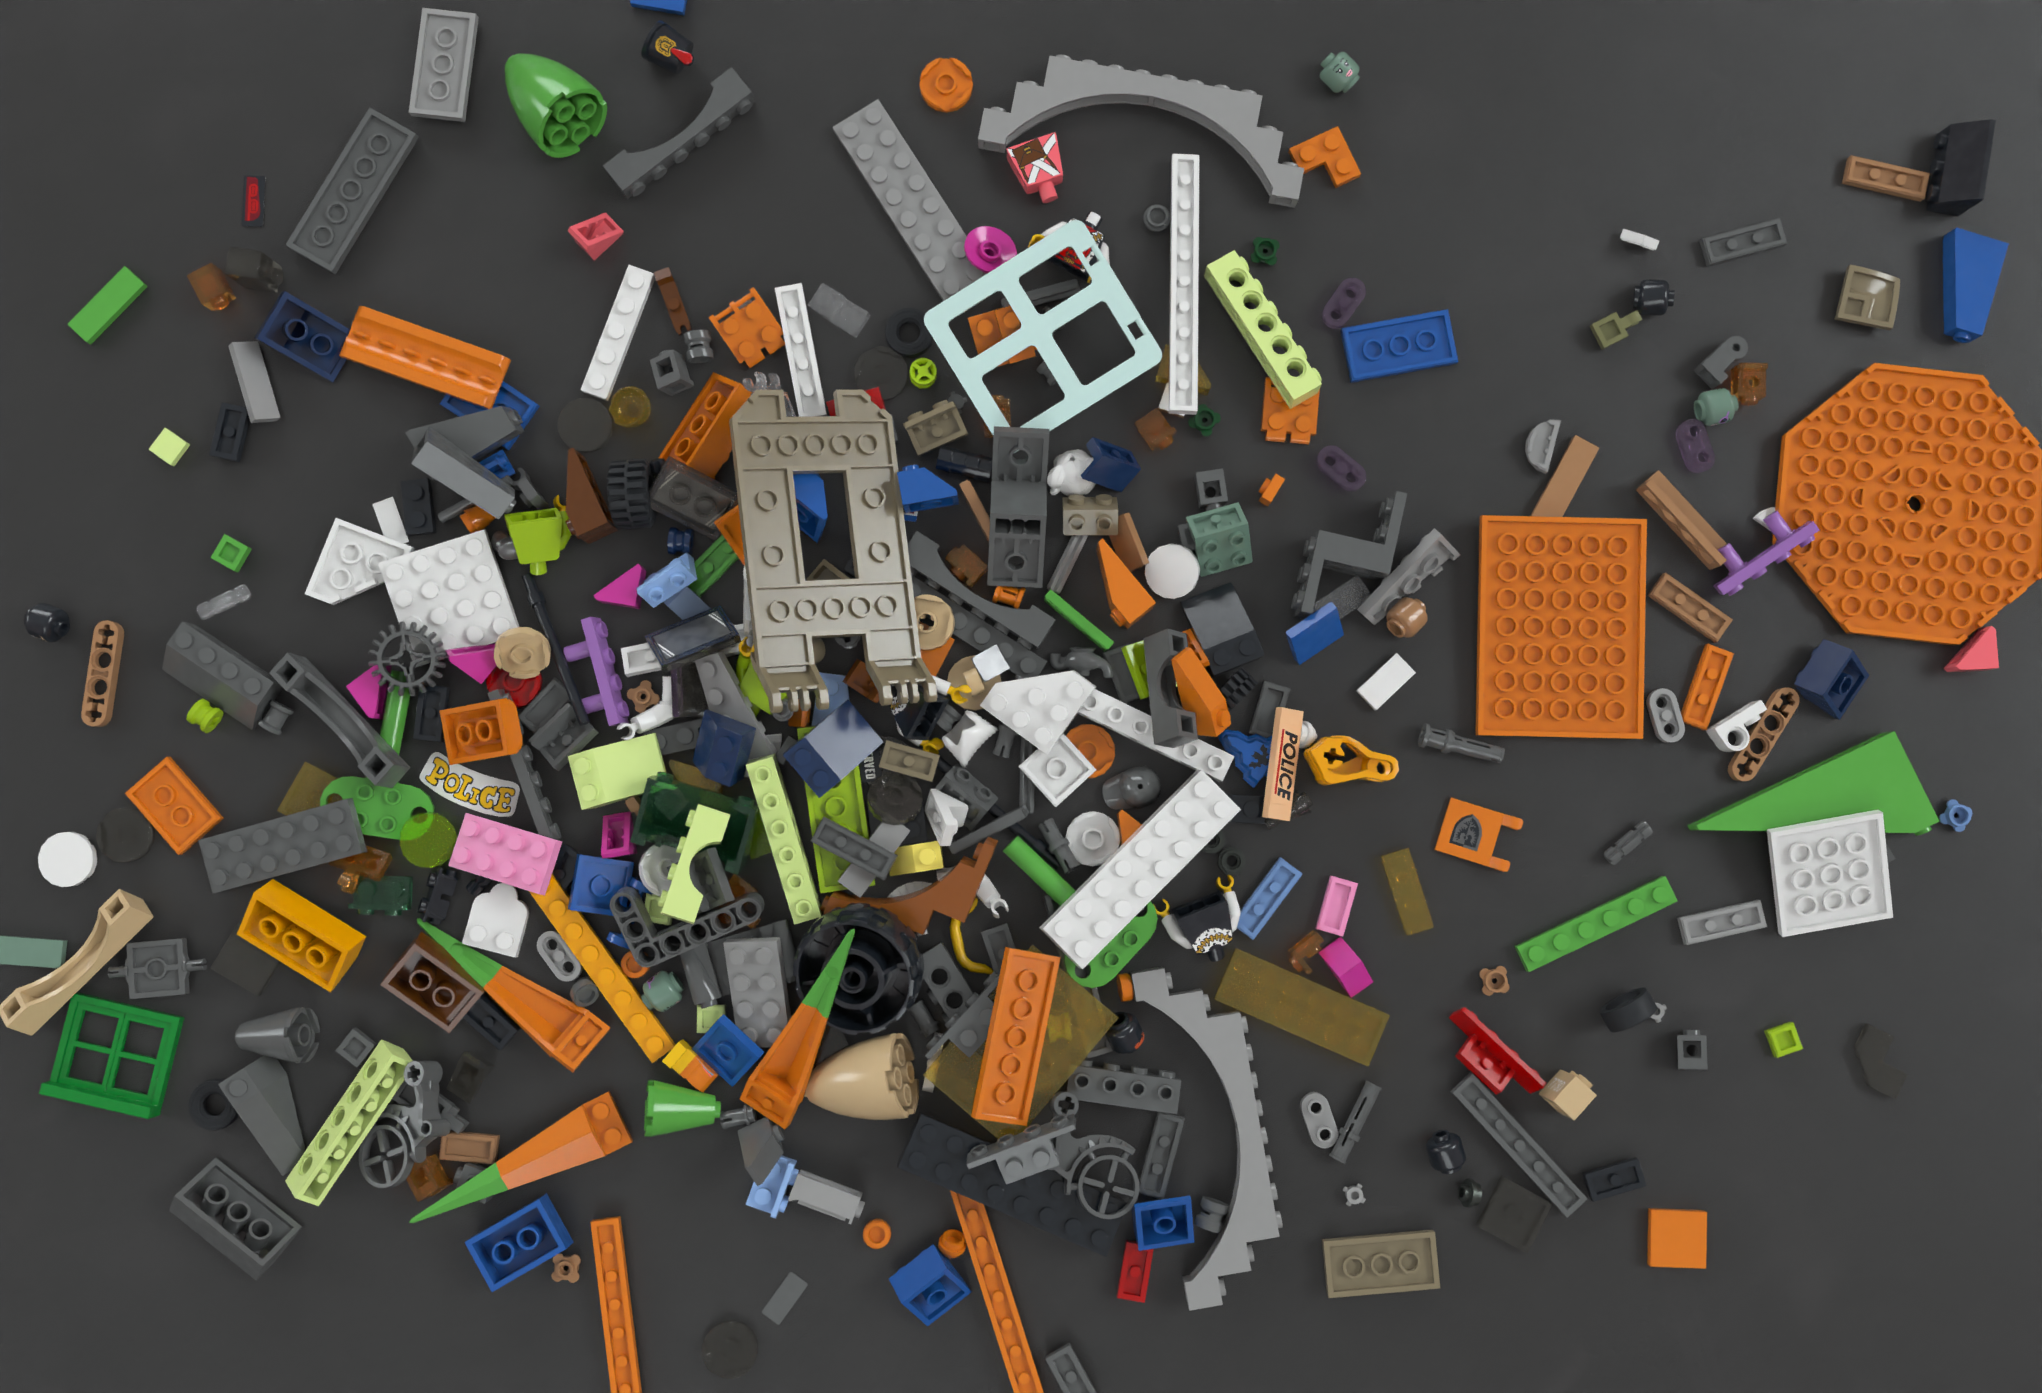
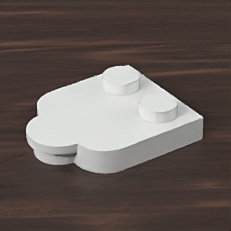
M499 883L492 888L491 892L482 893L475 898L462 944L515 958L518 957L529 918V908L525 902L518 900V892L514 886Z

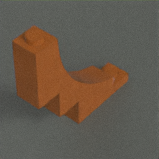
M987 837L984 844L979 842L973 858L977 859V861L964 856L945 876L921 890L888 898L858 897L842 891H834L830 897L826 895L820 910L825 914L836 907L844 908L850 903H867L871 907L878 909L882 907L898 916V919L906 927L909 926L912 931L922 935L928 928L934 910L964 923L974 903L998 840Z

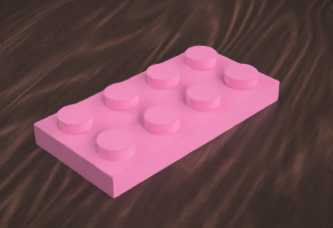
M465 813L448 866L545 896L562 841Z

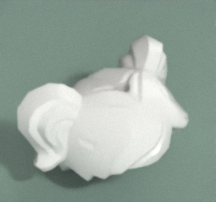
M1079 449L1069 450L1058 455L1054 460V468L1050 470L1047 478V483L1051 487V495H1056L1059 492L1066 496L1088 494L1096 483L1082 479L1081 474L1092 463L1093 457L1091 458L1085 451Z

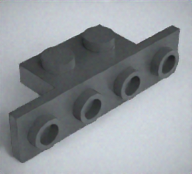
M994 971L983 982L986 988L979 995L974 992L964 1003L967 1009L960 1016L955 1013L947 1021L945 1026L948 1029L941 1037L936 1034L926 1044L925 1047L929 1050L925 1056L928 1059L948 1039L969 1058L987 1039L994 1002L988 995L998 985L1000 973L997 974Z
M1061 1114L1044 1125H1031L1024 1132L1017 1135H1004L993 1144L975 1146L967 1154V1167L971 1169L996 1160L1007 1185L1060 1165V1160L1051 1138L1076 1130L1074 1114L1068 1116Z

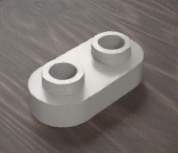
M1665 688L1652 691L1647 697L1646 705L1656 737L1665 743L1680 740L1685 733V725L1675 694ZM1658 698H1661L1664 702L1662 708L1656 704ZM1666 724L1670 725L1671 727L1670 734H1667L1664 731V727Z
M547 931L538 938L537 950L558 979L572 981L581 975L583 966L558 931ZM551 939H554L557 942V948L555 950L549 947V942ZM567 962H571L574 966L571 972L565 969Z
M1318 1092L1307 1093L1301 1099L1300 1110L1310 1139L1320 1148H1329L1338 1139V1129L1329 1103ZM1315 1102L1319 1103V1111L1312 1112L1311 1105ZM1324 1129L1329 1131V1136L1326 1139L1320 1138V1132Z

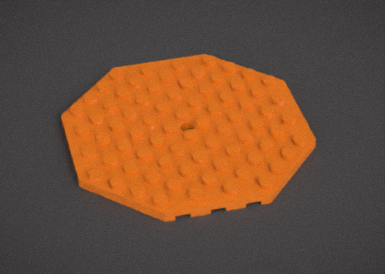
M1873 363L1782 435L1775 511L1779 512L1791 530H1796L1808 521H1814L1819 528V531L1813 534L1815 539L1802 548L1797 545L1790 550L1792 555L1785 560L1845 633L1960 645L1971 633L1986 624L2003 607L2012 603L2029 586L2042 578V450L2038 446L2040 443L2026 426H2021L2013 416L2015 414L2001 396L1997 397L1988 386L1990 383L1983 375ZM1911 497L1917 498L1920 502V508L1916 512L1907 504ZM1773 535V537H1772V544L1774 545V544L1776 543L1775 541H1776L1777 539H1776V537Z

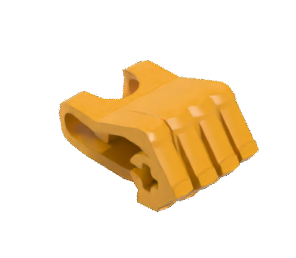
M1349 736L1320 738L1317 743L1309 749L1307 748L1303 753L1315 776L1316 782L1324 786L1354 779L1373 782L1389 781L1394 779L1399 771L1396 758L1370 751L1359 741ZM1345 744L1357 756L1343 763V761L1339 760L1328 761L1324 754L1327 753V756L1333 758L1342 757L1344 752L1340 746ZM1378 763L1383 767L1382 774L1377 771Z

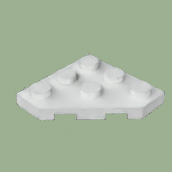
M335 518L305 594L335 605L385 583L378 563L414 552L415 548Z
M1074 670L995 683L980 706L1047 755L1096 686Z

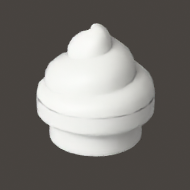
M1302 721L1299 748H1307L1317 739V734L1311 723Z

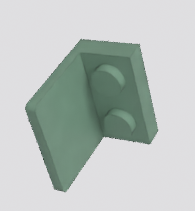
M1239 502L1186 517L1187 526L1195 543L1201 577L1252 563L1249 525Z

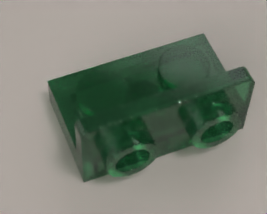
M354 875L353 903H348V909H357V914L374 915V910H385L384 915H402V910H411L413 876Z

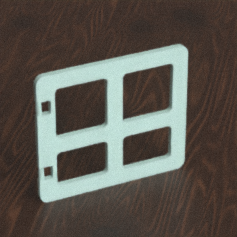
M1072 220L930 309L924 316L925 326L992 435H994V426L1010 427L984 385L982 377L1030 346L1036 347L1062 389L1065 398L1020 427L1049 429V432L1156 366L1162 358V351L1098 248L1089 230L1079 220ZM1070 247L1075 251L1089 274L1092 283L1048 312L1039 314L1020 285L1019 278L1062 250ZM1089 248L1092 249L1098 259V262L1090 266L1083 254ZM1002 292L1021 322V328L976 357H967L949 328V322L992 294ZM1105 302L1134 348L1135 355L1088 385H1082L1053 339L1052 333L1098 303ZM1133 322L1137 323L1143 333V336L1136 340L1127 327Z

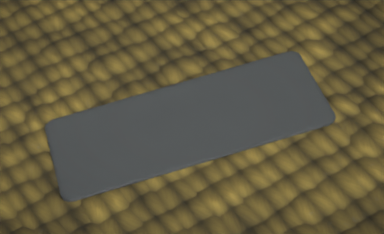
M790 1272L766 1304L762 1313L779 1325L806 1289L808 1283L793 1272Z

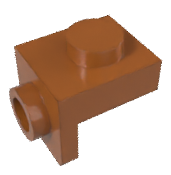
M857 659L842 682L874 703H878V690L866 670L865 663Z

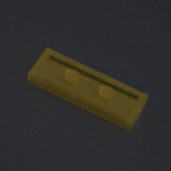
M1409 848L1382 855L1381 859L1406 935L1434 928Z

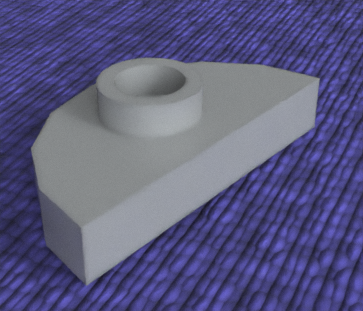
M1548 420L1538 424L1530 431L1526 439L1525 453L1528 461L1536 470L1544 474L1549 469L1561 420Z

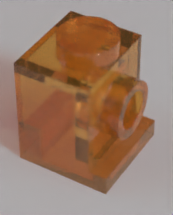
M1739 363L1731 369V395H1735L1737 400L1741 401V405H1756L1758 401L1766 397V369H1768V363ZM1749 380H1753V387L1749 384Z
M964 544L960 548L955 546L945 557L952 566L950 571L961 581L966 578V587L969 589L988 571V566Z
M436 1154L429 1157L426 1155L425 1161L422 1163L414 1162L413 1168L406 1179L418 1202L435 1196L453 1184V1179L447 1177Z

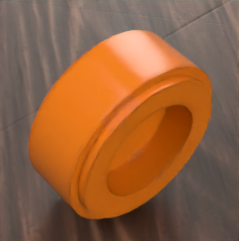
M631 951L627 952L621 960V969L630 978L642 977L650 968L638 965Z
M1128 973L1117 974V988L1121 1002L1132 1001L1133 985L1130 975Z
M882 1219L869 1221L863 1230L864 1242L873 1249L883 1248L891 1238V1228Z

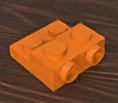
M1010 305L967 318L978 355L1021 328V322ZM1030 346L999 366L1035 357L1034 350L1037 349L1034 346Z

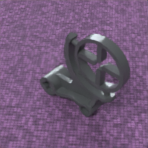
M411 1061L407 1064L404 1070V1079L408 1085L414 1086L416 1104L413 1107L402 1104L387 1105L377 1121L388 1117L398 1122L397 1125L377 1126L375 1123L361 1143L359 1166L364 1178L371 1185L378 1188L400 1185L409 1176L414 1162L422 1163L425 1161L426 1146L437 1137L449 1134L451 1130L450 1122L446 1119H441L438 1108L439 1082L443 1072L441 1065L437 1061ZM387 1130L393 1131L400 1138L403 1146L391 1150ZM376 1136L380 1151L387 1152L388 1157H396L404 1153L403 1166L397 1177L393 1160H386V1155L369 1158L371 1145ZM383 1162L387 1183L375 1176L371 1166Z
M1058 1091L1050 1097L1049 1109L1053 1113L1052 1119L1061 1114L1068 1116L1077 1113L1079 1102L1074 1094ZM1066 1098L1065 1102H1069L1068 1109L1063 1108L1061 1112L1062 1107H1058L1059 1100L1064 1101ZM1070 1132L1052 1138L1051 1141L1059 1157L1060 1165L1048 1170H1053L1064 1178L1065 1195H1070L1071 1190H1076L1081 1205L1092 1215L1103 1219H1115L1131 1210L1139 1195V1179L1132 1165L1126 1160L1129 1155L1135 1153V1148L1119 1138L1103 1134L1073 1138ZM1104 1147H1115L1123 1150L1121 1157L1110 1154L1095 1156L1093 1151ZM1087 1155L1089 1161L1081 1168L1076 1183H1072V1177L1077 1165ZM1106 1159H1111L1106 1176L1107 1182H1113L1118 1162L1128 1169L1133 1182V1190L1115 1185L1111 1186L1112 1191L1131 1197L1122 1209L1110 1214H1105L1110 1195L1108 1191L1104 1190L1102 1192L1096 1212L1086 1202L1082 1188L1083 1183L1100 1188L1105 1186L1101 1181L1085 1177V1174L1092 1165Z

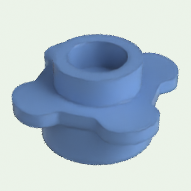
M1955 799L1947 801L1945 812L1939 816L1940 822L1952 826L1956 832L1964 831L1965 825L1970 822L1973 814L1971 808L1959 804Z

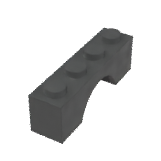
M1167 628L1143 638L1154 744L1176 748L1198 740L1195 713L1183 709L1177 700L1176 678L1171 661L1172 658L1188 647L1187 634Z

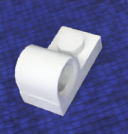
M1762 700L1752 701L1707 728L1706 732L1719 750L1724 752L1743 750L1750 741V735L1744 724L1749 726L1761 719L1759 714L1767 710ZM1729 732H1733L1736 736L1734 745L1728 742Z

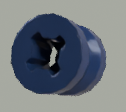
M670 527L667 541L668 554L675 555L677 552L685 554L687 552L689 555H692L694 530L687 528L685 531H680L676 527Z

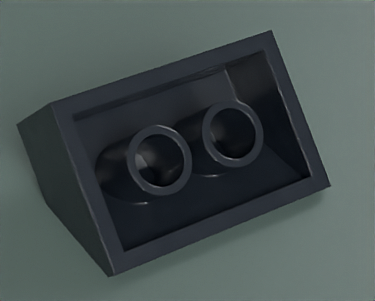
M1988 119L1954 123L1936 135L1933 145L1934 149H1936L1935 159L1932 161L1929 170L1930 175H1932L1931 184L1925 195V199L1928 201L1926 211L1960 216L1984 200L1996 120Z

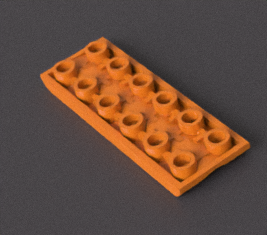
M359 306L350 332L339 354L342 358L485 409L493 407L511 362L509 358L365 306Z

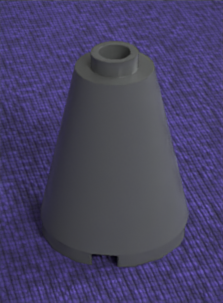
M296 1007L242 1023L235 1032V1042L243 1051L293 1063H306L314 1057L318 1049L319 1042H315V1033H320L318 1018L312 1009Z

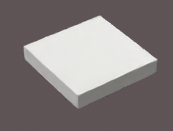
M1064 734L1061 735L1049 754L1046 755L1040 749H1037L1018 766L1054 807H1057L1096 771L1094 766Z

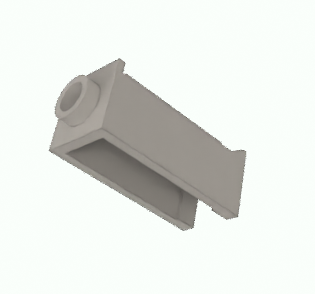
M802 1169L796 1177L788 1201L798 1200V1204L843 1221L846 1218L850 1219L848 1224L852 1223L854 1217L860 1218L865 1202L861 1201L863 1192Z

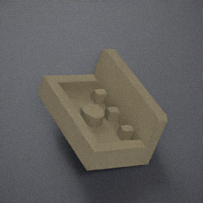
M947 400L938 402L932 406V411L925 414L922 411L916 412L908 416V421L903 423L919 457L940 448L941 445L944 446L969 435L953 401L949 403Z
M1079 494L1062 497L1064 535L1118 534L1117 497L1107 494H1100L1096 497H1084Z

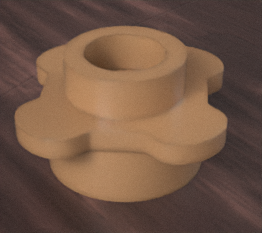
M647 680L642 681L640 686L635 689L631 688L627 692L628 699L634 702L635 710L639 713L646 711V708L651 707L653 704L656 705L660 701L659 695L655 694L651 688V682ZM642 694L646 695L645 699H641Z
M1497 966L1496 969L1491 970L1483 968L1480 971L1479 976L1482 978L1484 985L1482 992L1485 995L1491 996L1494 992L1506 993L1509 990L1510 986L1505 967ZM1493 978L1497 979L1496 983L1492 982Z
M559 1253L553 1257L555 1267L554 1272L551 1274L552 1279L555 1282L569 1280V1282L575 1283L580 1277L578 1273L581 1262L580 1257L576 1254L563 1256V1254ZM564 1266H568L569 1269L567 1271L564 1270Z

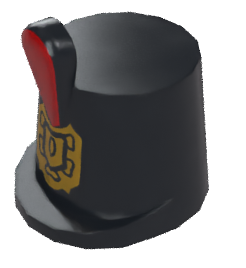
M659 20L647 35L641 55L643 59L675 74H679L685 66H691L694 63V56L691 54L694 45L693 42L667 23Z

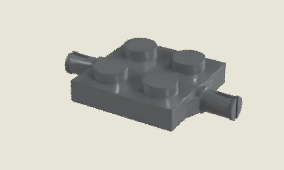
M187 938L126 943L127 959L125 966L109 967L108 972L119 971V973L108 974V977L110 979L126 978L129 985V999L183 995L190 993V971L206 970L207 965L196 966V964H204L207 961L205 958L189 960L187 955Z

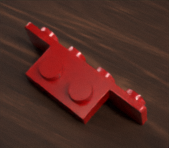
M1463 1007L1450 1015L1449 1019L1468 1036L1455 1057L1495 1094L1501 1093L1511 1078L1517 1081L1528 1093H1534L1545 1087L1546 1082L1540 1077L1539 1073L1521 1060L1514 1050L1506 1046L1494 1031L1488 1029L1478 1019L1475 1013Z

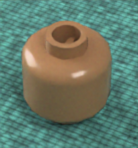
M1408 597L1401 598L1386 615L1388 629L1399 638L1413 637L1428 620L1424 603L1419 599Z

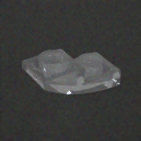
M824 283L820 285L808 303L809 308L857 338L871 317L868 311L850 302L843 294Z

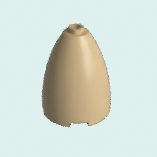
M893 1033L867 1039L842 1049L812 1070L804 1097H807L811 1103L825 1110L848 1117L869 1120L908 1118L909 1114H915L919 1099V1079H914V1068L911 1060H914L915 1056L909 1040L903 1033Z

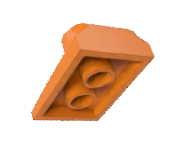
M503 698L440 710L449 765L517 754L522 747L516 705L510 699Z

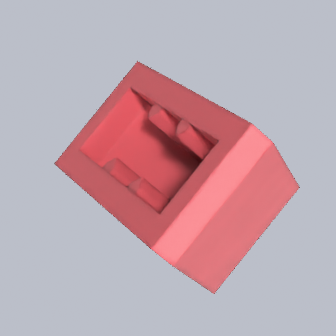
M606 212L570 226L567 230L575 242L594 261L624 232Z
M1993 626L1979 628L1943 669L1947 672H1963L1999 668L1996 629Z

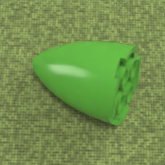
M518 53L509 57L505 65V82L508 96L519 121L541 150L551 157H568L580 151L578 145L589 135L592 134L595 137L598 135L606 119L607 103L603 100L601 93L591 83L565 65L543 56Z

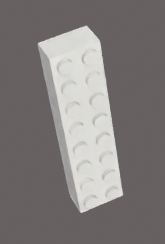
M1202 769L1195 771L1039 928L1078 968L1083 969L1241 809Z

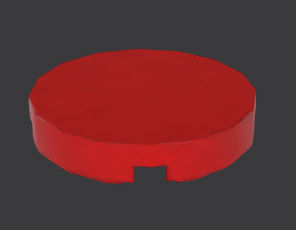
M496 665L486 678V686L489 692L504 689L505 693L511 695L516 708L529 705L539 694L543 678L541 671L536 677L528 679L513 678L509 676V672L505 671L502 667L500 670Z

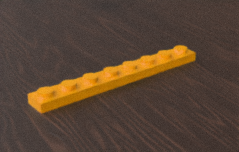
M552 872L545 896L530 892V894L646 1056L654 1063L672 1050L676 1044L654 1013L646 1007L639 992L623 973L621 967L580 911L568 909L570 896L563 890L560 882L556 880Z

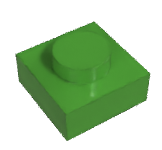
M224 534L211 558L231 570L239 572L252 548Z

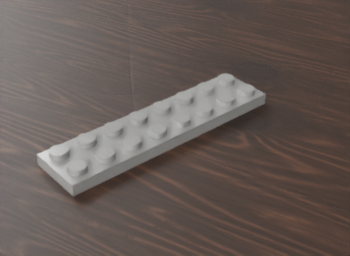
M879 99L833 126L836 136L943 301L988 274L974 267L968 260L964 251L966 234Z

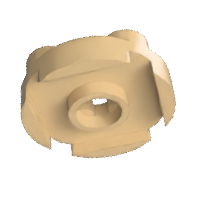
M925 594L915 597L920 649L934 650L944 646L951 638L955 627V618L951 607L941 598L934 595ZM926 615H931L934 625L930 626L928 630H924V625L920 624V619H925Z

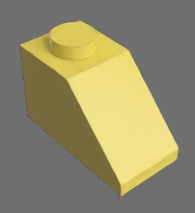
M938 841L898 847L894 852L898 857L889 873L890 876L945 868L942 847Z

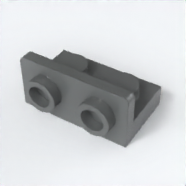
M955 764L935 788L968 805L969 809L964 825L970 831L975 828L998 800V797L989 788L985 787L959 764Z

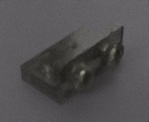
M695 662L670 663L673 718H703L708 704Z

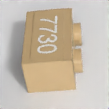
M1561 1069L1539 1093L1557 1112L1572 1120H1575L1597 1096L1590 1089L1593 1085L1581 1074L1577 1075L1574 1071L1568 1073Z

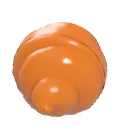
M946 1230L939 1238L938 1248L948 1259L956 1258L965 1252V1237L958 1230Z

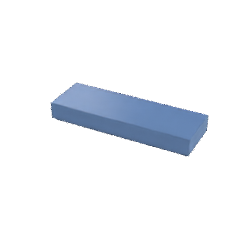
M1279 857L1240 909L1241 915L1237 929L1254 940L1302 876V873Z

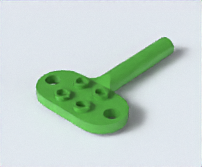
M392 670L391 675L394 678L406 682L404 672ZM396 686L393 692H388L380 736L399 755L410 694L409 688H405L404 695L399 696V687ZM341 777L332 781L324 789L320 798V806L327 805L329 797L333 794H339L343 800L353 798L362 834L397 840H413L424 835L431 827L435 817L434 804L426 792L420 788L399 782L393 788L375 786L368 777ZM418 807H423L427 811V819L422 823L414 821L412 817L413 811Z
M1018 835L1004 848L1003 852L1059 906L1076 891ZM1150 901L1146 905L1144 915L1140 917L1135 916L1088 963L1090 970L1086 977H1077L1075 974L1076 965L1064 954V966L1070 978L1079 985L1090 988L1104 986L1111 981L1144 946L1156 930L1158 917L1152 902Z

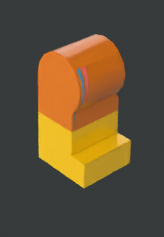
M684 1039L679 1041L662 1060L669 1068H673L701 1092H704L718 1076V1073L700 1058Z

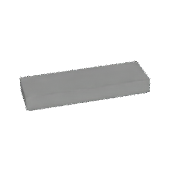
M258 341L232 342L228 347L250 422L259 423L279 420L280 414Z
M887 814L868 840L894 853L910 830ZM850 863L838 879V882L858 897H861L876 876Z
M1753 900L1677 918L1684 945L1767 927L1761 900Z

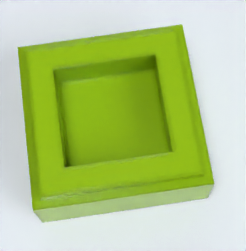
M1787 1022L1764 1031L1775 1058L1803 1049L1794 1022Z

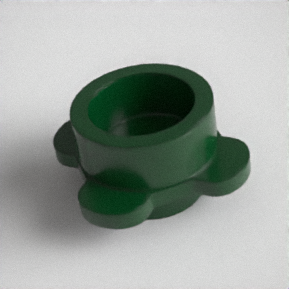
M1256 237L1253 241L1254 253L1251 254V261L1253 263L1264 262L1269 266L1275 265L1277 262L1276 252L1280 246L1279 242L1275 239ZM1263 249H1266L1268 252L1266 254L1263 253Z
M1201 404L1198 406L1197 414L1189 419L1188 424L1191 428L1198 429L1203 436L1207 437L1212 434V428L1220 422L1221 417L1219 413H1214L1205 404ZM1203 418L1207 419L1206 423L1202 422Z

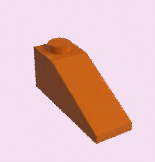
M1186 647L1171 659L1182 707L1186 711L1195 713L1197 735L1217 737L1231 725L1226 699L1192 648Z

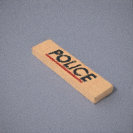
M1276 707L1262 813L1264 818L1290 821L1304 711Z

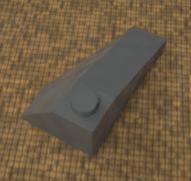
M262 1056L218 1085L278 1171L284 1176L293 1170L306 1151L291 1093L288 1074L277 1058Z

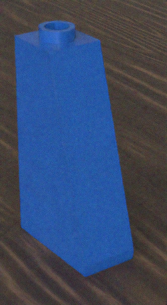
M1957 227L1944 235L1943 310L1945 335L1953 337V340L1960 343H1969L1983 336L2009 243Z

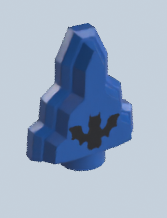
M1224 730L1219 735L1218 739L1225 751L1234 756L1235 767L1243 773V780L1255 788L1264 776L1267 777L1272 736L1264 738L1255 734L1248 737L1234 730Z

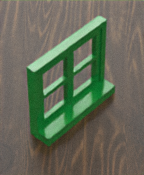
M78 992L75 993L70 1000L50 1081L41 1084L39 1094L145 1119L159 1116L185 1017ZM85 1011L119 1018L111 1048L78 1040ZM131 1021L164 1028L157 1058L123 1051ZM76 1047L110 1054L102 1084L69 1076ZM121 1057L155 1065L148 1094L114 1087Z

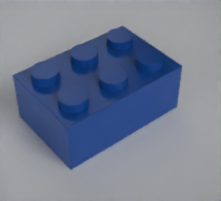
M546 1193L475 1234L464 1243L491 1292L566 1250L574 1242Z

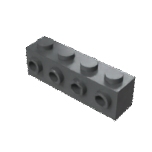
M1076 1058V1063H1069L1066 1092L1074 1094L1079 1101L1177 1114L1182 1080L1179 1077H1175L1176 1072L1159 1070V1074L1148 1073V1068L1131 1066V1070L1120 1069V1064L1104 1062L1103 1066L1092 1065V1060Z

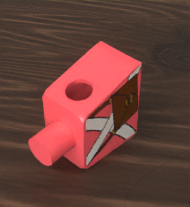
M1053 132L1006 148L1007 160L1026 194L1039 191L1043 203H1050L1056 200L1058 196L1054 186L1063 182V170L1056 133Z

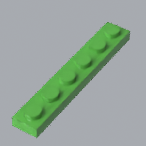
M1661 876L1514 947L1526 971L1531 972L1678 902L1666 876Z

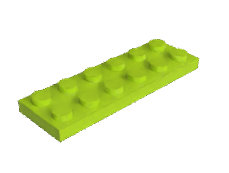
M815 726L797 728L798 739L802 738ZM859 765L820 798L805 782L812 837L824 816L869 839ZM813 843L820 893L847 890L845 886L838 882V879L850 865V862ZM875 879L872 881V883H871L869 886H874V885H875Z

